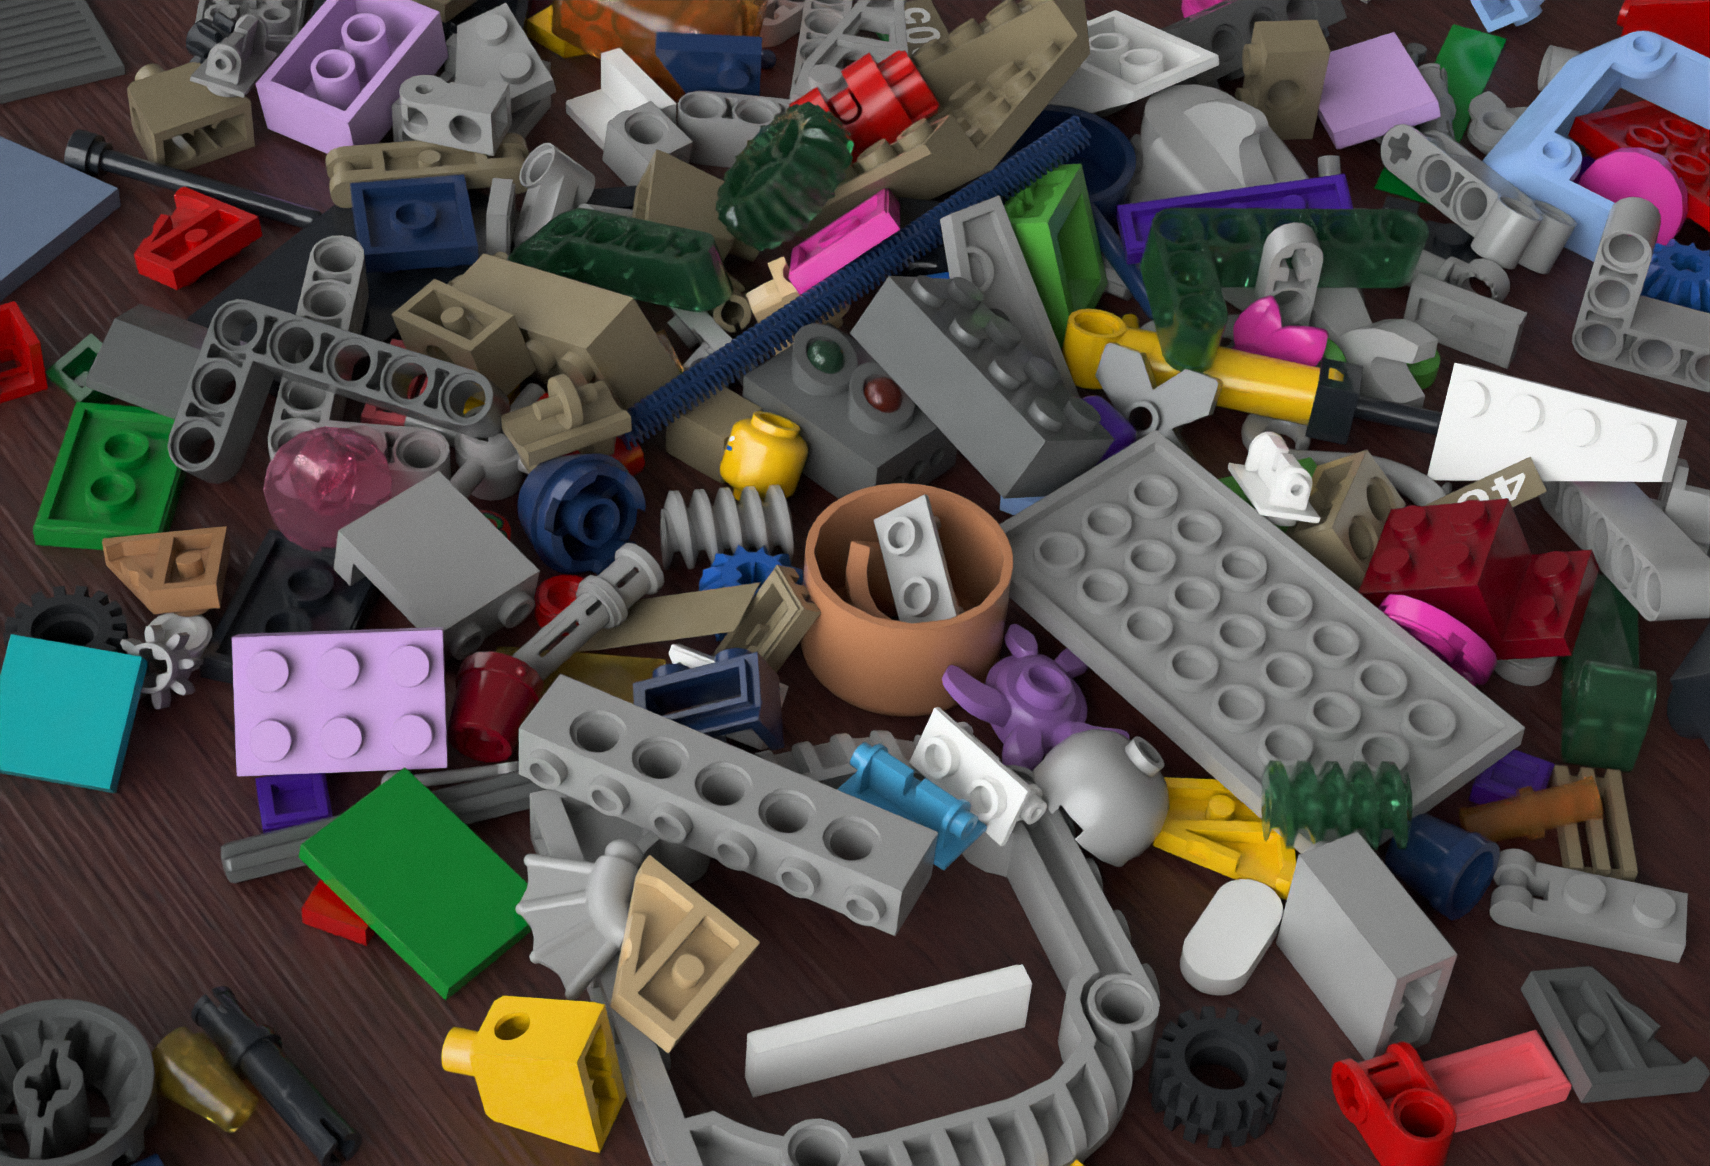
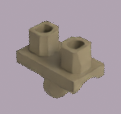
M559 374L549 378L547 386L548 398L501 415L502 430L518 451L521 463L529 474L538 464L576 450L581 454L596 453L608 456L614 454L616 436L632 431L631 416L626 410H622L616 404L608 386L603 380L575 388L566 374Z

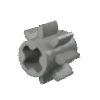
M151 625L145 628L146 643H142L134 638L122 639L120 645L127 654L141 656L148 661L139 699L147 694H151L154 708L161 709L170 707V690L183 696L193 694L196 691L188 679L192 668L202 665L203 659L191 658L190 653L184 647L190 636L187 632L177 633L170 637L169 640H164L162 626ZM155 659L166 660L167 673H150L149 661Z

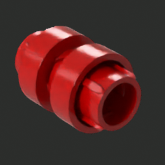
M905 50L896 51L880 63H877L869 52L841 70L848 87L830 99H827L817 86L789 105L795 118L776 130V135L773 136V139L799 182L809 178L814 184L819 181V177L828 168L840 160L847 159L850 164L857 162L860 154L874 143L886 139L890 145L896 142L897 137L913 123L923 118L927 120L938 113V108L941 107Z

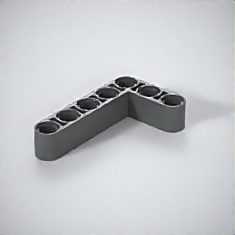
M234 299L219 307L211 320L170 432L167 447L171 460L184 471L208 483L219 484L229 481L238 473L243 464L275 375L474 438L485 439L499 433L502 430L501 415L509 413L511 407L509 399L502 389L475 370L253 301ZM257 322L256 335L249 343L241 346L240 337L244 328L251 323ZM313 339L314 346L310 356L305 361L296 364L295 356L299 346L303 342ZM370 356L371 362L367 374L359 380L352 381L351 371L355 363L361 358ZM427 374L428 382L424 392L417 398L408 399L407 390L410 382L418 375ZM235 380L236 389L232 398L226 403L220 404L219 394L221 389L229 381ZM485 392L486 399L482 410L475 416L465 417L464 405L467 399L474 393ZM214 438V451L206 461L199 463L198 451L201 445L206 440Z

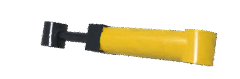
M1079 309L1072 312L1068 317L1062 354L1074 384L1078 387L1103 389L1095 375L1104 348L1108 343H1119L1146 353L1157 387L1185 369H1193L1221 379L1223 382L1216 406L1306 425L1305 437L1346 445L1353 418L1435 436L1438 433L1442 412L1360 395L1363 366L1322 358L1319 368L1143 330L1139 327L1138 318L1133 314H1126L1121 319L1113 313L1103 310Z

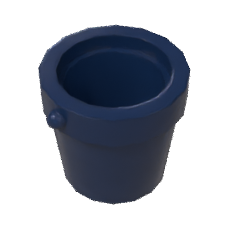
M1423 813L1409 820L1392 837L1387 849L1385 864L1392 873L1427 899L1429 905L1434 910L1450 920H1455L1467 914L1478 903L1489 887L1497 870L1500 851L1499 846L1494 841L1478 832L1470 833L1428 813Z

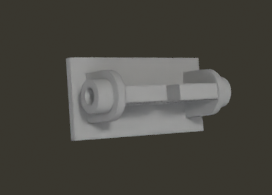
M252 13L241 16L235 24L234 32L210 50L207 59L191 75L190 81L207 86L210 92L219 96H239L244 98L278 58V53L266 50L268 26L264 19Z
M924 494L874 519L899 621L907 623L951 619L964 613V609L957 605L938 533V530L941 528V522L939 517L933 515L928 495Z

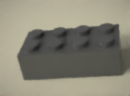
M924 275L917 277L888 276L850 334L1004 499L1047 496L1096 466L1115 440L1099 423L1101 420L1099 413L1084 400L1074 397L1059 382L1061 375L1053 365L1042 358L1034 356L1021 342L1022 334L1009 321L997 317L982 302L984 295L974 284L961 277L945 279L930 278Z

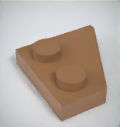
M227 526L103 538L102 546L106 566L153 614L174 613L182 617H191L203 614L212 608H220L231 550Z

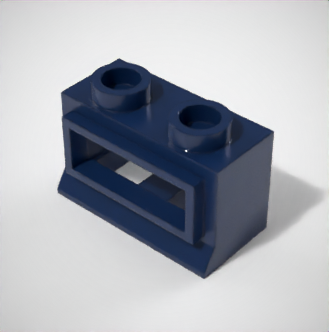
M730 648L717 653L714 657V663L691 669L682 664H667L656 668L652 673L651 679L633 683V699L636 706L727 743V734L752 729L771 751L784 748L779 676L758 652L752 653L743 648ZM741 695L740 697H736V698H732V699H728V700H724V701H720V702H716V703H712V704H708V705H704V706H700V707H696V708H692V709H688V710H684V711H680V712H676V713H672V714L665 715V713H669V712H673V711H677V710H681V709H685V708H689V707H693V706H697V705H701V704H705V703H709V702H713V701H717V700H721V699H725V698H729V697Z

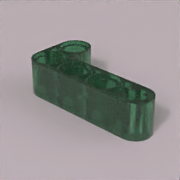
M587 208L572 209L559 214L516 248L506 259L626 295L636 300L690 312H703L716 308L726 302L734 290L713 235L707 232Z
M1598 573L1572 656H1561V760L1563 763L1605 770H1620L1623 773H1630L1634 767L1652 717L1657 690V676L1655 670L1639 668L1638 610L1604 574Z

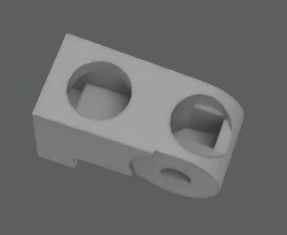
M418 75L405 80L400 86L402 127L405 134L410 138L494 156L512 125L509 82L488 79L484 87H477L455 82L447 83L442 78L434 75Z

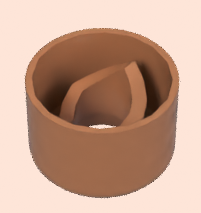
M893 483L867 487L845 495L828 506L813 523L808 533L805 548L803 586L806 587L810 594L806 602L815 603L821 612L800 640L804 659L813 675L823 686L843 701L876 714L896 717H917L931 715L936 707H940L945 711L959 705L943 686L942 677L947 667L950 665L957 666L976 680L985 684L989 670L1000 659L1013 571L1012 549L1003 529L989 513L972 501L944 489L920 484ZM925 494L929 497L933 515L939 517L941 522V528L938 530L947 569L957 605L964 609V613L951 619L921 623L895 621L889 618L898 616L874 519Z

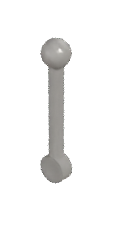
M519 761L414 774V776L426 787L475 781L519 770ZM392 770L387 772L382 777L381 784L399 771Z

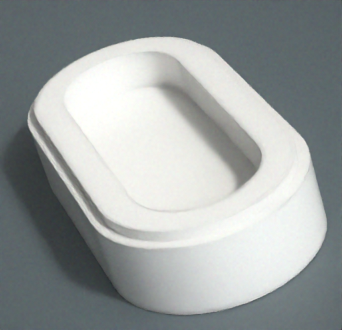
M1250 879L1233 880L1219 888L1184 941L1180 958V970L1185 980L1192 987L1210 995H1228L1240 990L1246 984L1279 931L1283 916V905L1276 892L1267 885Z

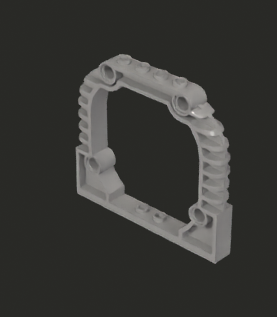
M882 730L871 731L870 737L853 739L849 734L842 733L831 736L830 742L812 746L809 741L794 744L792 751L774 755L770 750L754 754L822 784L838 789L857 772V769L850 765L851 757L857 747L863 742H867L871 746L881 743L888 748L890 755L914 770L913 777L919 781H923L926 778L909 763L922 735H916L912 742L894 739L889 731ZM1005 765L1010 767L1028 784H1035L1033 771L1017 765ZM547 789L530 793V839L536 854L595 863L597 858L605 855V849L610 842L623 839L636 844L641 849L643 862L651 855L687 885L699 880L707 872L710 856L680 843L667 842L652 831L617 816L602 814L593 806L559 791ZM1060 807L1051 814L1046 808L1042 817L1033 824H1027L1024 820L1016 822L1004 846H1000L984 832L962 853L969 863L984 872L1008 878L1066 993L1058 1036V1046L1064 1064L1051 1079L1005 1100L860 1138H852L849 1132L836 1122L821 1118L808 1119L795 1124L784 1136L759 1131L737 1123L715 1111L685 1118L667 1074V1071L671 1068L670 1053L668 1054L610 1007L621 953L619 950L589 984L587 991L592 1002L605 1004L627 1098L653 1166H1070L1076 1159L1083 1164L1084 1160L1101 1145H1104L1112 1135L1128 1103L1134 1073L1149 1058L1160 1007V991L1153 969L1147 963L1141 964L1131 945L1130 931L1124 915L1120 910H1112L1103 893L1102 879L1097 864L1092 858L1084 857L1077 842L1074 840V824L1066 810Z

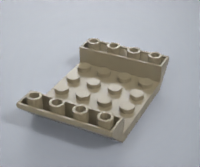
M1005 0L993 8L986 15L985 18L987 20L980 24L972 18L952 31L948 36V41L941 44L935 38L921 46L912 54L911 59L941 107L938 108V113L927 120L923 118L913 123L897 137L896 142L890 145L886 139L879 140L860 154L857 162L850 164L847 159L840 160L828 168L819 177L818 182L813 184L809 178H806L792 186L781 197L785 205L770 221L771 225L778 232L808 239L883 188H889L898 201L899 197L930 201L992 171L1090 55L1085 0H1023L1017 4L1014 0Z

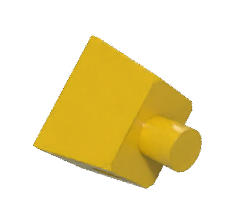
M502 996L493 1002L479 1031L453 1027L448 1032L443 1044L442 1066L444 1070L475 1077L485 1114L493 1121L588 1151L600 1153L627 1095L605 1004Z

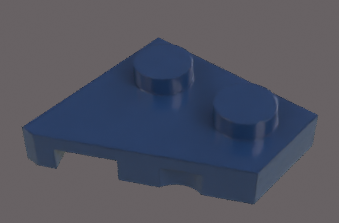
M656 31L655 55L686 94L694 91H712L760 96L762 37Z

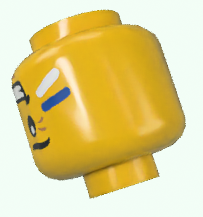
M756 411L753 413L752 418L739 420L733 425L720 462V475L730 486L734 487L733 496L735 499L740 500L741 493L746 486H754L762 503L764 502L769 485H780L786 499L794 494L808 456L807 443L799 435L800 427L796 423L773 413Z

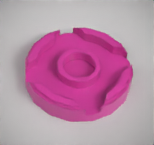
M1619 148L1598 158L1584 172L1578 184L1614 203L1628 197H1638L1650 201L1658 208L1661 215V226L1656 243L1665 246L1670 239H1673L1681 231L1688 213L1687 188L1682 177L1678 178L1676 172L1671 168L1673 165L1665 157L1645 148Z
M1390 594L1378 608L1473 686H1476L1477 683L1479 685L1485 684L1498 664L1496 654L1469 627L1446 612L1423 601L1405 595Z

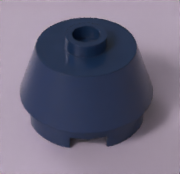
M596 453L562 455L538 464L525 479L517 504L520 524L538 556L548 567L565 574H579L592 571L597 575L615 561L616 550L626 543L636 544L629 537L636 524L637 509L645 511L646 508L643 491L637 480L628 472L625 466L611 456Z

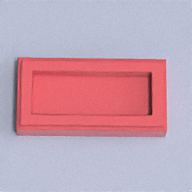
M1537 1030L1423 1062L1425 1070L1443 1096L1452 1104L1456 1112L1457 1122L1454 1133L1566 1101L1572 1087Z

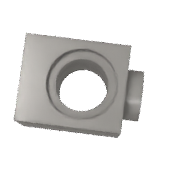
M649 101L630 111H622L612 120L608 121L602 160L627 186H636L656 149L689 164L693 141L652 101Z

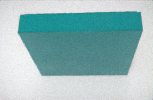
M11 634L0 674V773L116 794L148 661L141 656Z

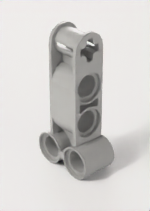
M1400 124L1389 129L1383 138L1381 158L1385 167L1474 237L1470 246L1479 256L1491 260L1506 269H1515L1519 263L1538 273L1548 274L1577 225L1570 215L1548 203L1532 200L1442 131L1427 130L1421 133L1410 125Z

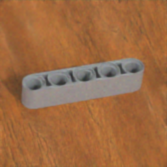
M1542 481L1547 492L1539 495L1540 503L1544 510L1581 550L1592 549L1599 569L1648 621L1710 618V558L1634 482Z

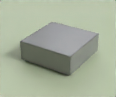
M493 178L486 213V254L492 256L496 252L501 251L510 256L515 228V184H513V179Z

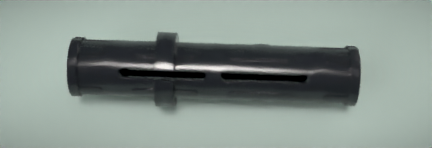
M219 986L212 989L213 996L221 1003L218 1008L204 994L194 1005L191 1018L224 1052L228 1070L236 1079H247L315 1155L321 1166H341L340 1160L333 1153L335 1149L343 1155L346 1161H349L362 1144L361 1134L357 1129L349 1125L282 1050L283 1043L280 1041L282 1039L272 1026L260 1025L235 998V994L229 987Z

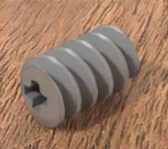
M769 485L763 503L754 486H746L741 493L738 505L730 488H719L713 506L704 489H694L689 507H686L679 490L669 491L664 508L661 509L660 519L661 551L664 570L670 569L674 552H681L687 568L694 569L700 550H706L711 564H713L716 554H723L725 549H731L734 554L738 544L748 552L750 547H756L758 551L765 545L770 556H772L775 546H781L784 554H789L790 563L792 562L794 549L792 516L780 485Z

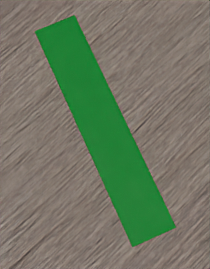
M1453 24L1435 63L1440 65L1439 70L1445 68L1447 71L1448 93L1454 98L1456 107L1452 126L1456 142L1460 143L1471 119L1468 112L1469 104L1473 98L1483 93L1507 38ZM1414 126L1420 132V126ZM1384 167L1374 189L1431 204Z

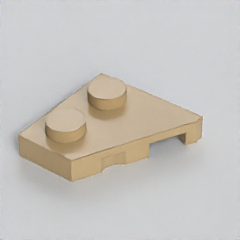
M649 855L642 863L635 877L610 1007L669 1054L748 961L760 942Z

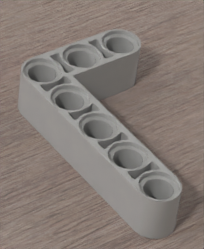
M805 0L789 99L712 91H694L682 96L678 102L677 127L693 141L689 162L700 165L793 173L774 142L773 136L776 135V130L795 118L789 105L791 104L792 92L804 62L852 9L853 0ZM846 59L839 64L838 69L845 68Z
M1628 197L1620 199L1613 204L1608 213L1573 331L1572 344L1576 352L1590 361L1710 393V313L1640 295L1660 230L1661 215L1657 207L1643 198Z
M343 235L321 239L314 245L310 253L296 315L361 335L369 298L364 249L358 241ZM313 339L307 340L299 346L295 356L296 364L305 361L310 356L314 346ZM284 377L281 378L268 434V449L274 485L278 492L286 498L298 501L379 507L437 471H440L449 481L452 478L449 443L439 432L427 428L342 421L347 397Z

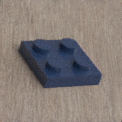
M464 174L350 183L356 239L364 249L366 273H392L399 270L434 267L451 268L458 265L474 264L478 260V244Z

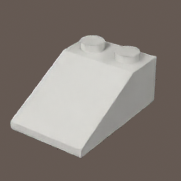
M1114 10L1087 21L1090 55L1048 104L1068 106L1094 113L1135 102L1219 66V55Z

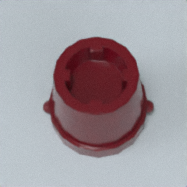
M493 651L476 652L464 659L455 679L456 694L448 724L447 739L453 748L474 760L501 762L507 760L512 754L519 740V727L543 697L544 681L536 670L513 656Z

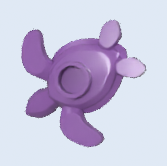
M1017 624L1010 625L1004 636L1005 644L1011 651L1012 656L1000 660L989 670L985 684L954 665L948 666L943 674V686L951 697L968 713L990 723L998 738L1003 742V765H1017L1033 771L1042 762L1044 755L1072 734L1090 729L1115 731L1129 739V734L1124 730L1102 728L1085 723L1088 707L1080 687L1073 678L1084 674L1088 666L1068 648L1062 651L1055 660L1038 654V645L1034 635Z

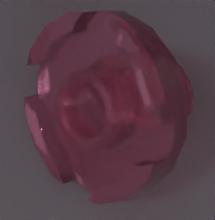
M324 426L299 433L279 448L267 467L263 490L272 521L288 540L307 550L322 551L321 547H336L338 530L392 499L393 481L385 455L371 439L348 428Z

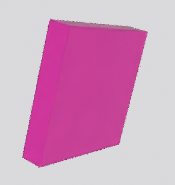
M883 188L793 248L788 279L799 295L900 230V203L891 190Z

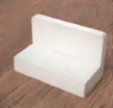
M620 47L601 53V89L566 101V113L603 151L608 121L612 120L622 111H630L649 101H652L676 125V103Z

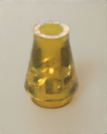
M185 1026L179 1027L169 1033L152 1051L151 1055L158 1094L216 1123L226 1133L236 1131L254 1112L258 1104V1098L245 1087L205 1032L194 1034Z

